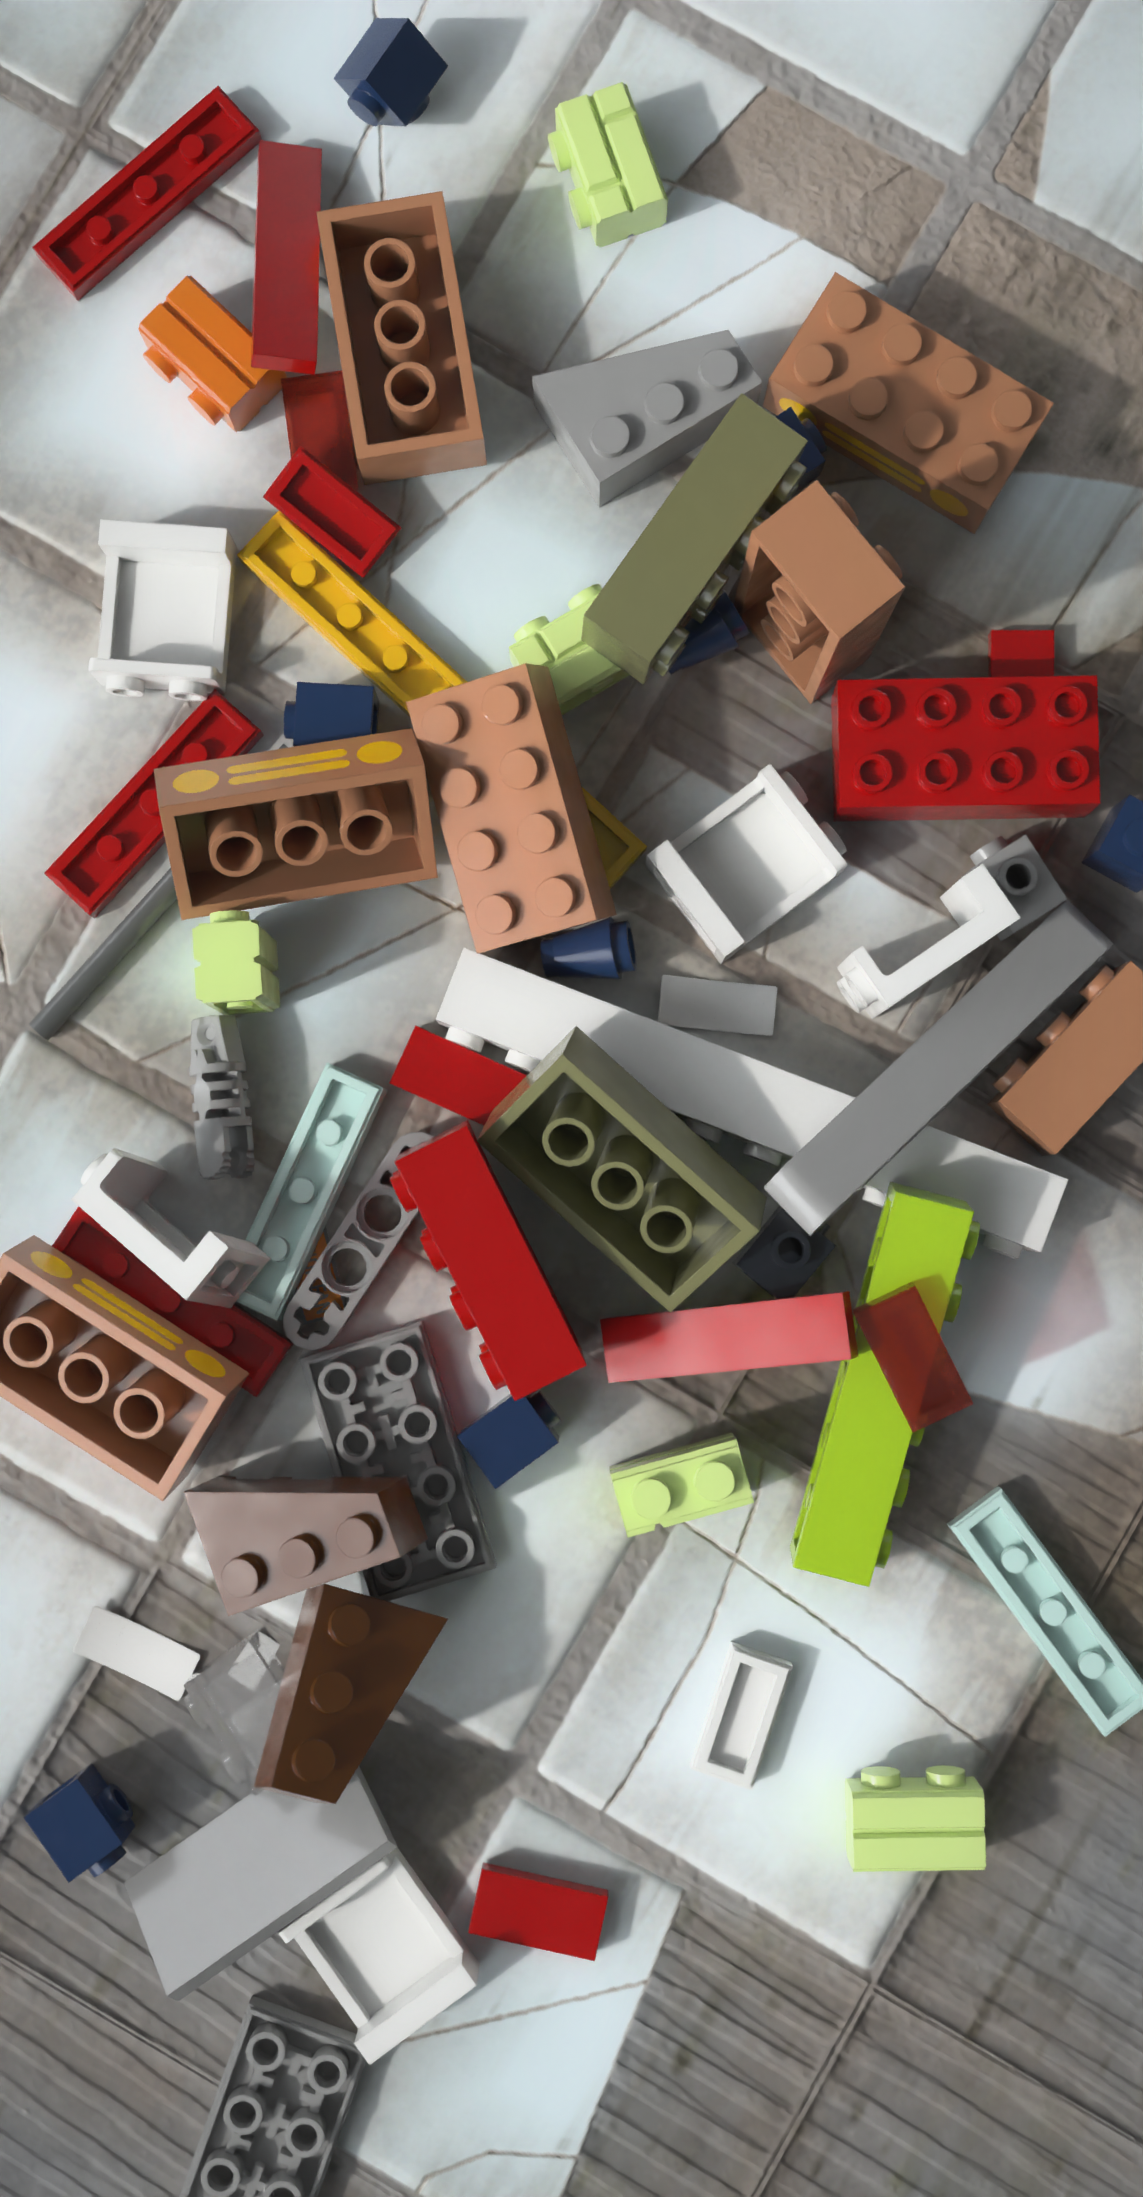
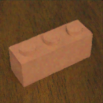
M1132 961L1116 967L1113 971L1106 964L1102 966L1079 990V993L1086 1000L1069 1017L1063 1011H1060L1035 1037L1042 1044L1041 1048L1026 1063L1020 1057H1017L992 1083L999 1092L987 1105L1042 1156L1057 1154L1143 1062V971Z

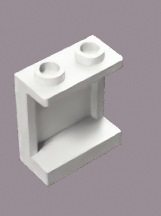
M100 519L98 545L106 555L98 658H90L89 672L100 685L106 686V692L124 697H141L144 695V688L169 690L168 695L172 698L195 702L206 700L207 693H211L214 689L220 694H225L237 546L228 529Z
M771 764L760 770L752 782L671 843L667 839L647 854L645 866L720 964L839 876L847 866L846 861L841 856L847 850L839 835L825 821L817 825L803 806L808 802V798L796 779L787 771L779 775Z
M983 863L959 879L940 897L960 926L958 929L890 975L882 974L863 946L852 952L837 967L843 977L837 981V986L855 1012L860 1013L865 1009L872 1019L1021 918Z
M116 1148L112 1149L108 1154H103L95 1159L85 1170L81 1178L83 1186L71 1200L185 1300L231 1308L270 1260V1257L252 1242L209 1231L201 1242L196 1245L149 1204V1197L168 1174V1171L159 1163Z
M398 1848L278 1931L285 1943H288L293 1938L297 1941L357 2026L358 2031L354 2044L369 2065L477 1986L479 1961Z

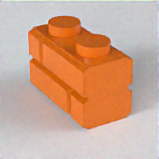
M191 275L186 276L166 296V301L159 303L140 322L138 330L148 348L143 353L144 359L166 382L171 383L178 377L193 391L187 397L189 402L214 426L222 419L235 432L241 431L260 412L261 407L267 405L286 386L288 379L285 371L251 367L252 333Z

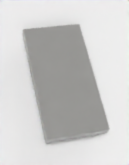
M420 1321L299 1359L334 1477H406L428 1540L402 1557L362 1570L370 1597L391 1601L495 1569L497 1566L461 1444L457 1437L458 1434L424 1322Z
M358 1766L336 1804L314 1803L259 1788L130 1877L124 1884L167 1997L180 2001L391 1853L398 1846Z
M252 1995L179 2197H318L366 2059L354 2044L357 2034Z

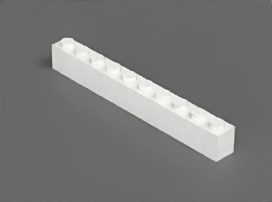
M467 948L462 950L436 1017L439 1025L449 1028L445 1039L477 1052H481L484 1042L508 1051L504 1062L531 1072L577 1026L676 1116L686 1119L685 1124L700 1138L719 1144L722 1134L746 1143L743 1154L779 1167L782 1157L790 1160L855 1099V1097L488 956L480 953L477 954V952ZM927 1125L863 1187L866 1190L862 1200L883 1208L890 1182L964 1200L974 1211L972 1220L980 1223L979 1233L986 1235L982 1246L1003 1255L1019 1259L1022 1249L1030 1252H1042L1069 1179Z

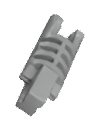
M210 1015L194 1019L191 1022V1067H189L190 1077H196V1083L190 1085L191 1095H194L192 1109L193 1113H199L200 1120L194 1121L196 1150L200 1176L208 1180H217L225 1177V1173L230 1174L231 1178H248V1176H252L255 1165L251 1116H245V1109L251 1108L250 1099L247 1098L246 1091L249 1090L248 1080H242V1073L247 1072V1063L243 1055L236 1017L230 1015Z

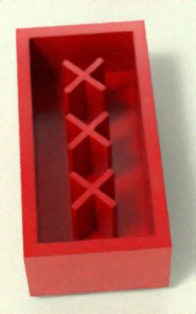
M1097 675L837 680L831 697L833 822L1085 818L1100 804Z
M466 1120L400 1153L394 1161L398 1170L392 1173L393 1176L390 1177L391 1184L407 1213L418 1208L427 1228L421 1230L422 1236L419 1237L436 1272L448 1268L456 1284L450 1288L452 1295L449 1298L465 1330L469 1331L478 1327L485 1341L479 1345L482 1352L479 1354V1357L494 1388L498 1390L507 1385L514 1401H517L585 1367L587 1364L581 1345L481 1145L477 1142V1137L469 1121Z

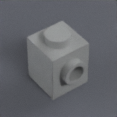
M1026 834L1009 845L1003 836H1000L969 856L975 866L966 874L983 863L1021 917L997 934L1000 941H1003L1067 900Z

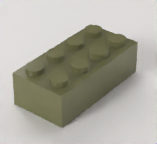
M741 393L585 612L581 640L643 685L653 671L664 677L686 646L684 642L690 632L685 629V626L690 619L693 618L702 624L724 592L722 589L729 580V577L724 574L727 567L731 565L738 571L743 567L751 531L765 521L762 518L767 512L773 515L787 504L799 487L798 482L807 470V467L801 464L799 460L808 440Z
M577 1026L492 1110L477 1139V1142L670 1313L760 1232L767 1197Z

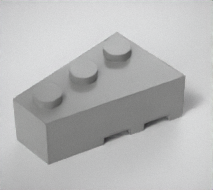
M729 330L532 376L534 406L599 507L708 441L740 394L743 393L758 404L762 387L761 379Z

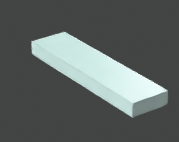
M328 1062L326 1063L246 1237V1241L255 1244L270 1257V1260L236 1302L277 1321L283 1320L286 1308L302 1279L388 1091L387 1089Z
M999 1486L995 1487L947 1523L1104 1737L1143 1709V1679L1002 1488Z

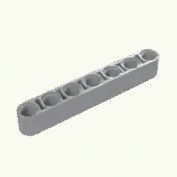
M1066 900L770 1179L765 1185L764 1190L809 1236H812L1110 950L1114 943L1069 900Z

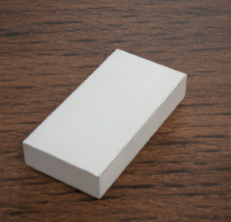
M730 1641L690 1762L692 1770L750 1790L753 1789L793 1669L790 1661Z

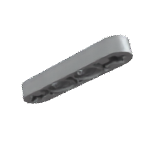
M410 1132L401 1136L388 1151L286 1308L283 1316V1327L287 1337L296 1346L306 1350H315L327 1346L340 1334L419 1213L418 1208L407 1213L394 1188L382 1184V1180L388 1171L392 1174L398 1170L394 1161L407 1146L412 1148L434 1136L424 1132ZM379 1195L393 1197L401 1208L399 1224L388 1232L374 1230L365 1218V1210L368 1203ZM344 1248L357 1250L366 1261L364 1278L355 1285L341 1284L331 1273L330 1263L333 1256ZM319 1278L331 1292L349 1297L350 1300L344 1309L335 1300L332 1301L323 1316V1320L330 1325L328 1332L325 1334L321 1331H315L307 1337L300 1331L304 1321L297 1316V1312L300 1307L311 1310L320 1301L324 1293L312 1290L313 1284Z

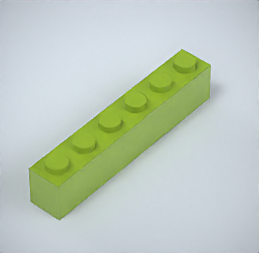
M894 1182L889 1183L853 1314L858 1357L840 1361L790 1544L793 1568L869 1587L874 1568L884 1569L887 1564L893 1540V1531L886 1529L892 1506L902 1507L909 1486L910 1470L903 1468L909 1445L919 1446L926 1426L927 1408L920 1407L926 1383L935 1385L943 1366L945 1348L937 1345L944 1321L953 1323L961 1301L962 1285L954 1282L961 1258L966 1260L972 1258L979 1237L980 1223L972 1220L974 1211L964 1200Z

